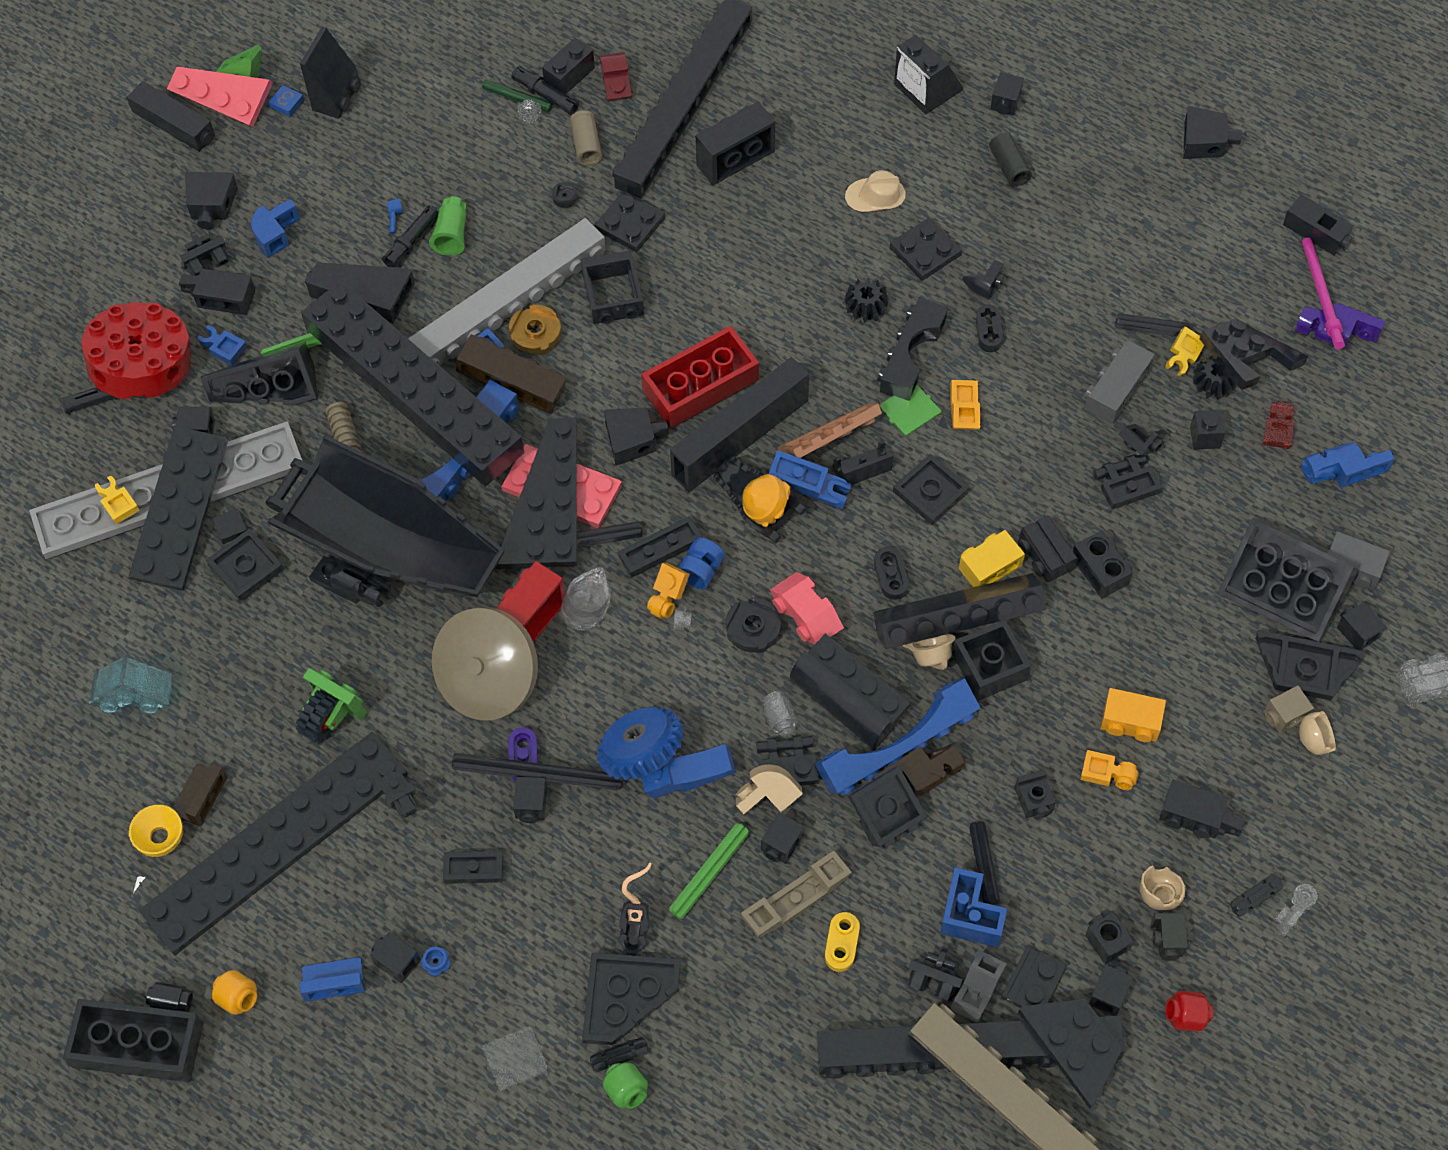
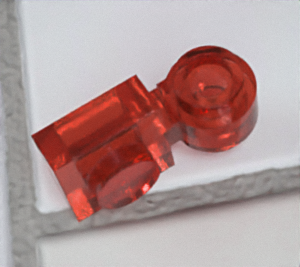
M1281 400L1272 402L1270 414L1265 424L1262 445L1284 449L1290 448L1294 421H1291L1294 405H1289V402Z

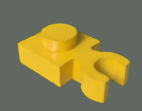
M1187 327L1182 328L1170 349L1176 355L1167 361L1165 368L1169 369L1176 363L1180 367L1177 375H1183L1188 369V362L1193 364L1204 347V344L1199 339L1200 335Z
M109 476L107 477L110 482L108 488L103 489L98 483L95 484V488L103 498L100 500L102 506L117 525L140 510L125 487L118 489L115 479Z

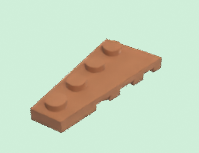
M868 403L777 448L781 452L801 458L829 444L830 441L852 433V429L860 425L863 427L876 421L875 417L882 414L879 404Z

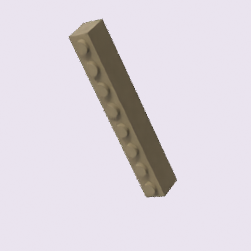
M934 1003L908 1032L1038 1150H1099L1095 1146L1098 1141L1084 1129L1080 1133L1071 1124L1074 1120L1060 1108L1058 1111H1055L1048 1104L1050 1099L1037 1087L1034 1090L1024 1083L1026 1077L1013 1066L1008 1069L1001 1063L1000 1060L1003 1057L990 1045L987 1048L983 1047L977 1041L979 1038L978 1034L965 1024L961 1027L953 1020L956 1015L944 1004L938 1007Z

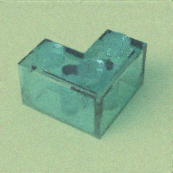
M123 657L94 673L89 704L100 707V710L104 712H116L130 704L139 707L142 712L155 713L169 705L173 674Z

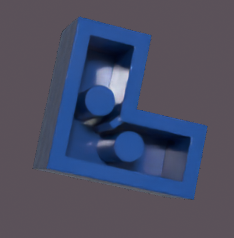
M954 868L940 934L998 947L1007 908L978 902L984 874Z

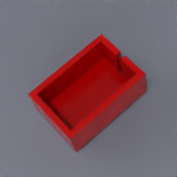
M535 561L530 568H526L521 573L519 582L513 589L509 588L505 592L502 602L496 609L505 611L516 618L527 630L534 643L566 604L563 578Z

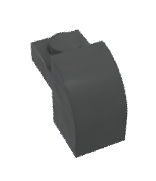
M979 950L950 1010L978 1023L992 999L1007 963Z

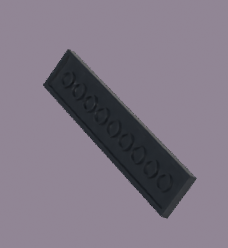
M371 732L138 911L173 955H177L382 796L384 792L381 788V781L387 773L392 771L399 772L406 777L408 775L406 769L376 735Z

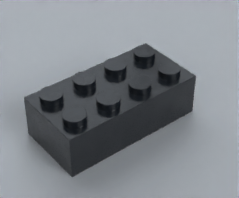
M78 999L63 1059L72 1068L190 1082L204 1023L196 1013Z

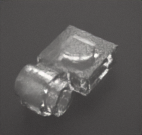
M1309 884L1297 886L1292 894L1294 905L1291 909L1285 906L1275 920L1279 924L1274 932L1283 939L1304 912L1311 909L1316 903L1318 894L1314 887Z

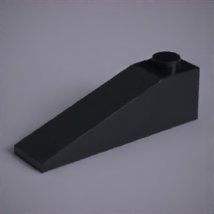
M306 342L281 348L200 377L210 402L241 403L243 400L259 401V404H268V401L283 402V405H295L318 397L315 368Z

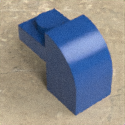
M291 199L278 204L270 211L262 205L252 217L251 226L257 245L267 258L289 246L283 229L300 220L296 205Z

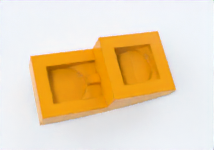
M951 380L950 402L953 429L979 430L980 403H978V381Z

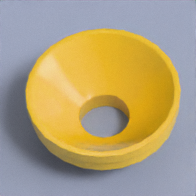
M152 805L142 809L135 815L129 827V837L133 846L140 853L150 857H160L172 852L179 845L183 836L182 820L178 813L165 805ZM164 829L168 832V837L164 842H152V834L156 830Z

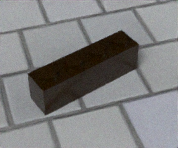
M470 334L456 361V372L484 385L489 380H492L516 393L517 400L549 414L553 412L565 389L566 377L562 376L560 372L546 369L532 359H524L514 354L508 348H500L491 344L484 337H476Z

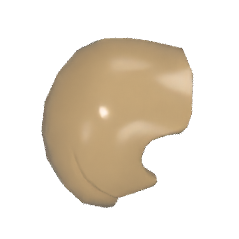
M1321 711L1307 714L1302 719L1299 728L1300 740L1305 748L1315 755H1323L1335 751V738L1326 713Z
M1150 866L1142 874L1140 894L1143 901L1149 907L1156 910H1172L1184 900L1185 884L1181 877L1172 872L1168 867L1157 870L1154 869V866Z

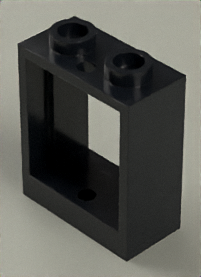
M631 250L580 259L593 324H607L614 320L633 319L644 315L643 298ZM628 274L634 299L597 306L591 281Z

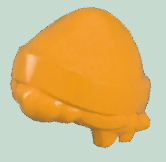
M765 474L752 480L743 491V509L745 513L764 527L775 523V519L783 516L784 508L790 495V486L778 477L770 474Z

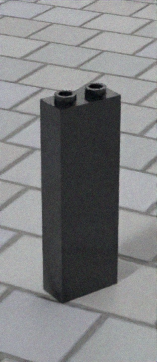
M790 357L670 449L671 476L690 493L712 476L716 469L723 464L724 460L731 456H738L807 403L809 396V371L802 363H797Z

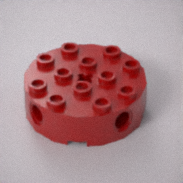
M133 302L112 305L108 310L98 314L85 327L81 345L88 378L102 392L122 399L146 395V398L156 397L177 387L189 372L191 348L186 325L173 311L162 307L158 303Z

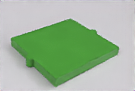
M916 385L910 401L892 396L879 405L881 411L889 418V423L894 424L905 437L942 413L931 400V396L929 394L926 395L918 385Z

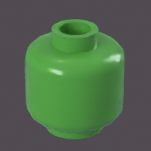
M616 1063L607 1070L603 1081V1089L618 1108L633 1109L645 1100L648 1082L633 1063Z

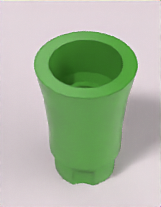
M454 196L445 198L439 209L436 225L429 240L430 247L438 254L459 255L464 251V230L467 214L466 203L461 198Z

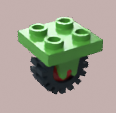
M308 668L303 678L312 688L313 692L298 715L300 718L296 721V730L319 744V742L322 743L330 737V733L334 732L347 713L362 721L368 712L362 705L364 701L356 695L357 692L344 683L340 687L333 682L334 678L327 672L320 669L317 673Z

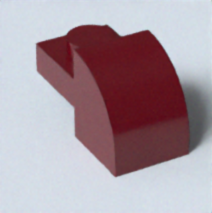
M625 53L600 55L607 102L631 99L632 94Z

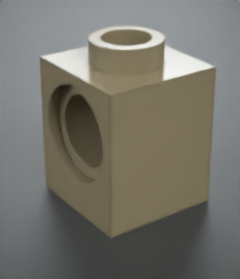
M1296 686L1270 699L1265 709V717L1269 725L1276 727L1281 734L1301 724L1302 719L1307 714L1312 713L1314 707L1300 687Z

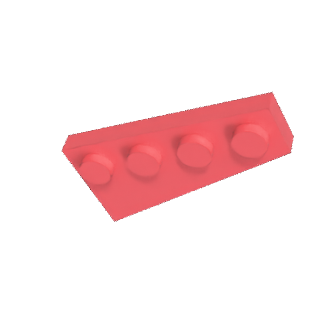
M176 67L167 89L253 127L273 82L261 78Z

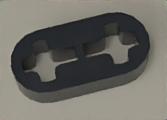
M983 305L977 310L976 315L978 344L983 351L992 353L999 350L1002 345L1001 318L999 310L995 306ZM984 315H989V317L991 318V324H987L986 317H984ZM988 333L992 334L993 343H989L987 339Z

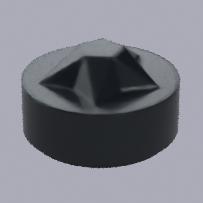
M561 182L555 185L552 189L554 204L561 208L573 206L577 201L576 187L568 182Z

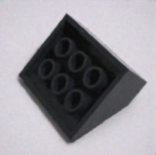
M1252 518L1217 594L1320 642L1346 596L1361 564L1261 518Z

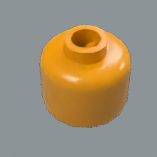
M230 970L218 976L214 981L212 999L216 1005L233 1015L242 1014L249 1011L256 1003L257 986L253 980L242 973Z

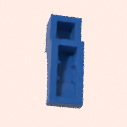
M723 744L702 752L672 758L656 772L642 777L645 793L655 799L677 790L686 792L732 775L736 771L730 748Z

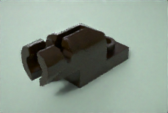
M952 744L931 752L928 756L920 746L873 776L872 781L892 768L900 767L915 796L922 795L946 780V772L953 776L964 769L965 762Z

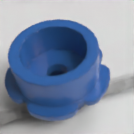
M440 947L427 949L421 959L422 968L427 970L430 975H440L442 971H446L450 966L449 953ZM434 959L439 960L437 964L433 963Z

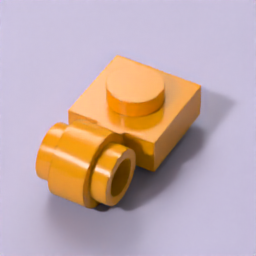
M662 563L653 589L661 593L653 595L647 604V609L650 610L652 615L663 619L664 617L669 618L673 614L675 604L672 603V598L681 599L690 573L669 563Z
M1087 750L1081 780L1109 786L1110 779L1114 778L1116 787L1122 790H1131L1137 783V766L1130 762H1121L1118 766H1115V756Z

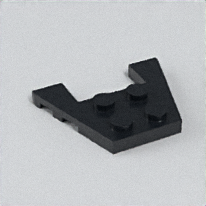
M1237 319L1203 330L1199 338L1216 360L1221 358L1226 364L1224 370L1229 376L1235 375L1238 379L1236 384L1242 390L1256 385L1260 379V375L1246 364L1266 356H1271L1291 371L1303 366L1308 358L1305 354Z

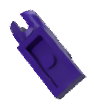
M1335 302L1333 307L1335 315L1341 321L1343 328L1341 333L1345 343L1343 348L1346 347L1351 333L1357 335L1362 340L1377 342L1385 324L1384 320ZM1305 306L1298 320L1295 332L1308 336V333L1314 331V339L1333 344L1332 338L1326 332V319L1323 310Z

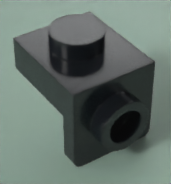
M1137 424L1124 426L1118 435L1124 439V444L1128 448L1137 451L1141 455L1156 453L1163 446V438L1167 432L1161 429L1154 431L1149 436Z

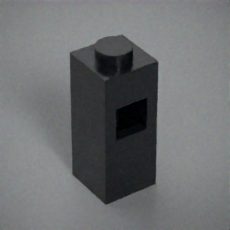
M1302 194L1287 210L1283 225L1304 238H1311L1313 244L1333 256L1340 249L1346 250L1353 239L1350 234L1354 225Z

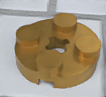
M530 305V309L516 311L509 322L512 344L519 350L529 354L544 355L549 353L550 349L558 343L561 337V324L556 313L551 308L543 305ZM540 326V331L537 333H532L529 328Z

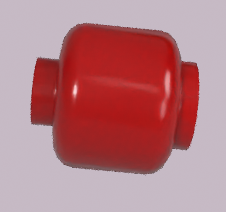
M1178 991L1174 993L1172 998L1167 1000L1165 1015L1167 1021L1171 1022V1025L1176 1030L1198 1032L1202 1031L1208 1022L1212 1020L1213 1007L1209 1004L1206 996L1200 992Z

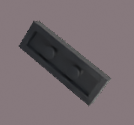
M688 516L618 551V557L632 578L688 550L694 539L703 538L691 517Z

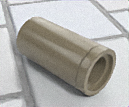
M586 110L578 111L570 117L578 162L582 165L597 164L602 159V152L594 114Z

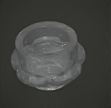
M524 100L523 103H519L517 106L519 118L526 123L535 122L540 117V105L533 100Z
M686 606L675 608L673 630H680L681 633H684V628L690 629L692 612H686Z

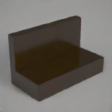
M214 763L211 764L210 768L196 764L172 808L178 813L180 819L200 827L202 826L228 778L223 767Z

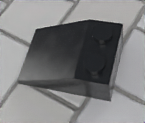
M321 27L300 62L312 111L339 119L342 112L347 111L352 95L358 92L361 80L354 63L328 29Z

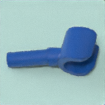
M400 199L387 202L390 234H396V214L403 213Z

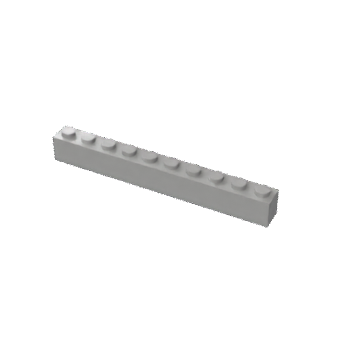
M584 218L408 339L441 366L447 360L454 359L460 354L470 334L477 337L487 328L490 330L498 329L516 311L523 310L531 302L539 301L547 291L559 287L572 274H578L582 270L580 259L602 256L606 251L605 237Z

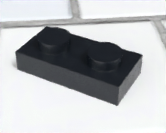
M444 852V884L503 882V852Z

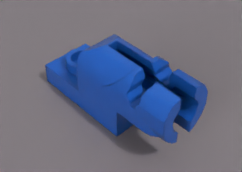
M1354 442L1332 449H1325L1322 455L1314 453L1304 457L1305 462L1301 463V469L1307 481L1311 484L1335 478L1340 488L1389 472L1395 458L1390 450L1382 453L1374 452L1365 458L1358 445Z
M779 450L776 452L769 471L770 475H774L789 486H792V491L839 509H843L847 499L844 495H848L851 488V483L827 473L828 468Z

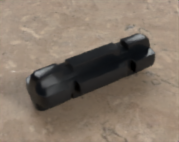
M1275 874L1270 875L1263 880L1264 884L1262 882L1258 883L1243 893V898L1237 897L1231 901L1230 907L1232 912L1238 917L1250 911L1248 908L1253 909L1270 898V893L1276 894L1282 890L1281 879Z
M644 1037L632 1040V1044L627 1042L605 1050L604 1054L599 1052L591 1055L590 1063L593 1071L600 1072L605 1070L608 1065L611 1067L616 1063L621 1064L633 1060V1056L641 1057L648 1054L649 1049Z

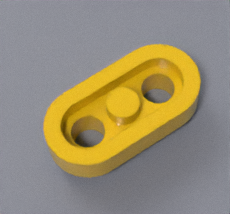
M839 913L832 918L825 950V962L831 970L836 972H844L851 968L854 963L860 925L858 919L851 913ZM848 923L850 928L843 930L840 928V924ZM836 951H843L845 956L837 958L834 953Z

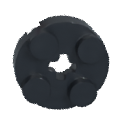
M748 598V601L737 602L730 608L726 616L727 638L734 646L743 651L765 652L777 641L781 632V620L777 609L773 604L761 598ZM754 620H757L758 629L751 630L746 625L747 622L752 623Z

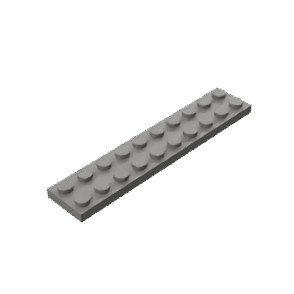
M288 421L228 441L210 502L284 477L290 471V464L294 458L302 460ZM162 465L115 480L118 489L125 487L140 510L117 525L102 506L100 500L103 498L98 494L96 488L29 510L45 559L143 526ZM110 482L100 487L106 489L110 486Z

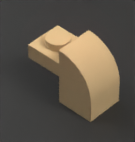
M761 765L750 771V779L754 783L752 785L750 783L745 784L737 792L736 806L745 814L763 797L767 796L777 809L782 812L803 794L802 787L785 769L776 765Z

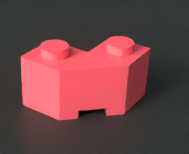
M795 572L770 589L774 597L772 603L779 613H784L794 618L798 626L796 631L804 642L807 641L815 645L825 633L832 637L844 627L830 601L826 597L821 599L816 595L813 589L815 584L811 579Z

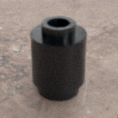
M156 982L154 987H149L146 995V1005H150V1008L190 1012L193 1002L192 990H187L186 986Z

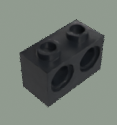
M1102 530L1074 545L1073 552L1078 558L1077 566L1101 599L1129 585L1133 574L1132 567L1127 559H1123L1120 556L1115 542L1110 537L1107 538ZM1091 551L1100 552L1102 555H1094ZM1107 572H1113V573H1115L1117 576H1115V577L1109 576V575L1107 574Z

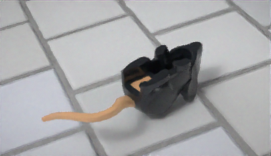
M651 862L642 871L628 876L622 884V892L630 901L624 902L619 922L621 932L618 942L621 943L627 955L636 956L643 946L646 945V934L650 927L648 926L649 905L639 901L637 897L627 890V885L630 881L645 874L650 869Z

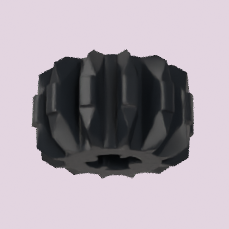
M869 278L865 282L857 279L855 285L850 284L844 298L847 313H853L854 320L861 316L864 323L868 317L876 321L878 315L883 316L889 301L886 287H880L879 280L871 283Z
M1213 355L1210 356V359L1203 357L1200 360V364H1197L1193 371V384L1198 385V393L1206 392V399L1211 394H1214L1217 400L1221 398V395L1228 397L1237 386V378L1234 374L1229 376L1224 370L1226 364L1221 358L1216 360Z

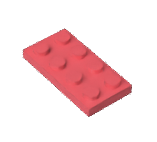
M528 444L524 445V454L512 466L502 484V491L520 497L538 448ZM577 464V520L600 528L622 487V481Z

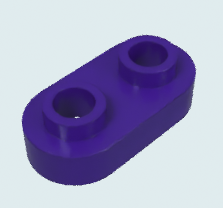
M521 727L511 732L508 738L509 760L538 763L537 739L532 730ZM521 742L528 743L525 748H520L518 745ZM511 777L516 782V777Z

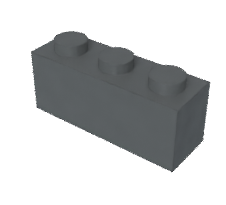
M1126 340L1122 348L1117 347L1111 356L1110 361L1112 362L1109 367L1105 365L1101 369L1097 378L1099 380L1096 385L1091 384L1084 397L1087 399L1085 410L1113 424L1151 369L1155 354L1129 340Z

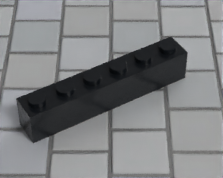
M1033 573L874 611L873 613L877 636L884 648L889 649L1045 611L1046 605L1043 585Z

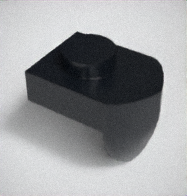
M994 260L983 278L964 276L962 280L975 294L989 299L994 289L999 290L1005 278V275H1002L1004 264Z

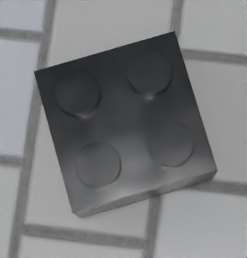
M1006 620L961 637L954 642L952 655L977 701L1028 680L1031 665Z

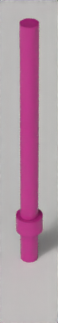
M1304 238L1302 245L1326 319V332L1332 338L1334 348L1339 350L1345 346L1341 334L1343 332L1342 324L1336 318L1312 239Z

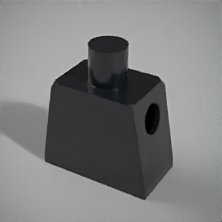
M1188 106L1184 120L1183 159L1223 157L1227 144L1240 145L1242 130L1228 129V116L1225 113Z
M185 172L186 204L191 218L198 219L197 226L208 230L212 228L213 220H226L238 189L234 174L229 172Z
M646 408L604 410L605 425L615 466L654 453L656 451L654 437L669 435L666 419L650 422Z

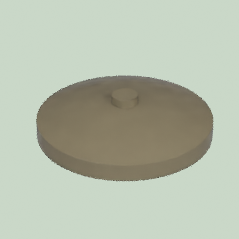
M477 607L454 615L441 628L433 646L432 671L440 693L450 706L464 716L487 721L508 716L525 704L535 687L538 660L536 649L529 633L516 618L500 609Z

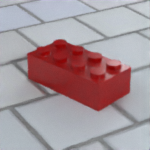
M729 326L642 373V391L660 416L666 419L667 425L671 429L758 381L759 362L732 326Z

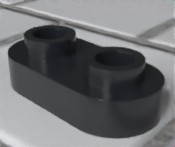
M893 547L879 549L875 554L874 567L881 591L889 599H901L907 594L909 586L902 556ZM890 561L892 565L885 566L883 562ZM897 585L899 589L893 590L890 586Z

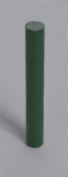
M487 79L482 84V88L540 110L550 112L552 108V103Z

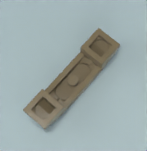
M833 850L811 865L807 873L768 899L762 898L741 912L740 915L758 938L792 921L843 883L852 872Z

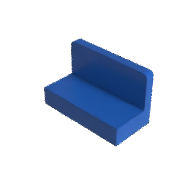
M359 957L302 967L303 981L300 982V993L305 1002L365 992L362 960Z

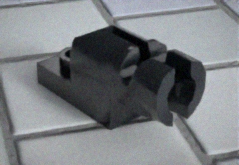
M326 556L322 557L309 576L311 582L355 604L360 600L369 605L380 607L383 605V601L379 599L380 594L388 597L391 591V581L379 575L365 572L343 560L338 563Z

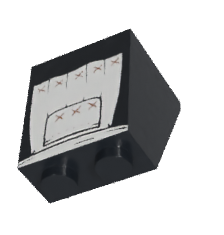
M917 35L897 46L894 85L925 115L963 91V86L950 66Z

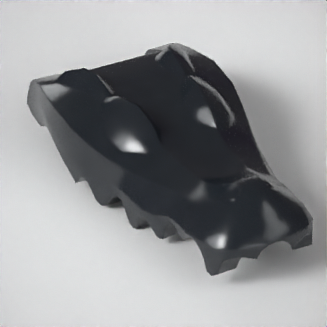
M734 456L724 460L723 464L716 469L713 476L715 481L728 493L743 519L755 531L777 543L782 538L777 530L794 512L802 516L807 510L806 507L800 503L790 490L783 516L775 519V523L768 524L767 527L758 524L748 517L743 509V491L752 480L764 474L751 467L748 468Z

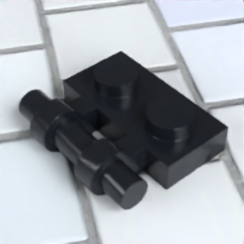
M1129 455L1124 457L1122 461L1113 464L1108 462L1102 464V468L1093 470L1096 480L1107 479V481L1102 482L1101 489L1111 509L1162 492L1163 487L1152 466L1143 469L1140 467L1147 463L1145 455ZM1126 470H1128V472H1130V473L1125 474V475H1122V476H1119V475H1118V473L1123 472V471H1126Z
M801 734L792 735V738L776 740L773 737L767 738V741L756 742L757 754L767 752L769 754V759L758 760L759 766H779L788 771L801 786L819 784L818 771L814 764L816 762L815 753L803 754V748L814 747L813 736L801 737ZM794 749V756L778 758L777 751Z

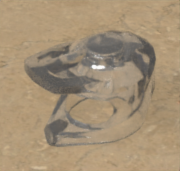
M596 567L574 578L566 590L562 602V615L567 625L573 629L583 631L594 628L603 619L609 607L612 590L607 585L605 571L602 567Z

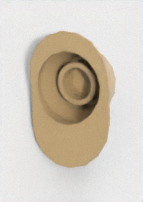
M880 170L872 173L869 178L852 183L846 190L845 199L852 209L859 212L892 209L903 203L905 189L899 182V177L891 172Z
M947 634L902 646L912 651L920 666H931L944 670L947 668V661L952 657V642L955 640V636Z

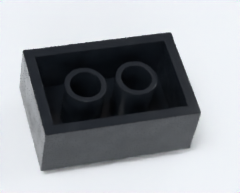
M758 101L744 107L741 111L730 117L723 118L712 127L701 130L699 134L695 135L696 166L709 182L715 185L774 153L775 120Z

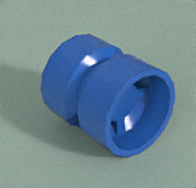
M699 537L694 539L687 551L688 556L682 559L677 568L690 573L686 584L697 589H706L714 577V571L718 570L723 562L725 553L714 542Z

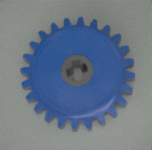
M656 706L641 708L622 716L609 727L604 737L600 739L602 745L597 747L599 753L596 757L604 772L609 777L614 776L616 780L620 777H623L624 780L645 777L662 768L676 754L677 748L681 747L679 741L684 739L682 734L684 728L676 713L674 714L671 709L667 711L665 707L657 709Z

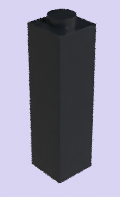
M144 81L127 96L133 113L198 152L205 146H208L215 136L210 120Z

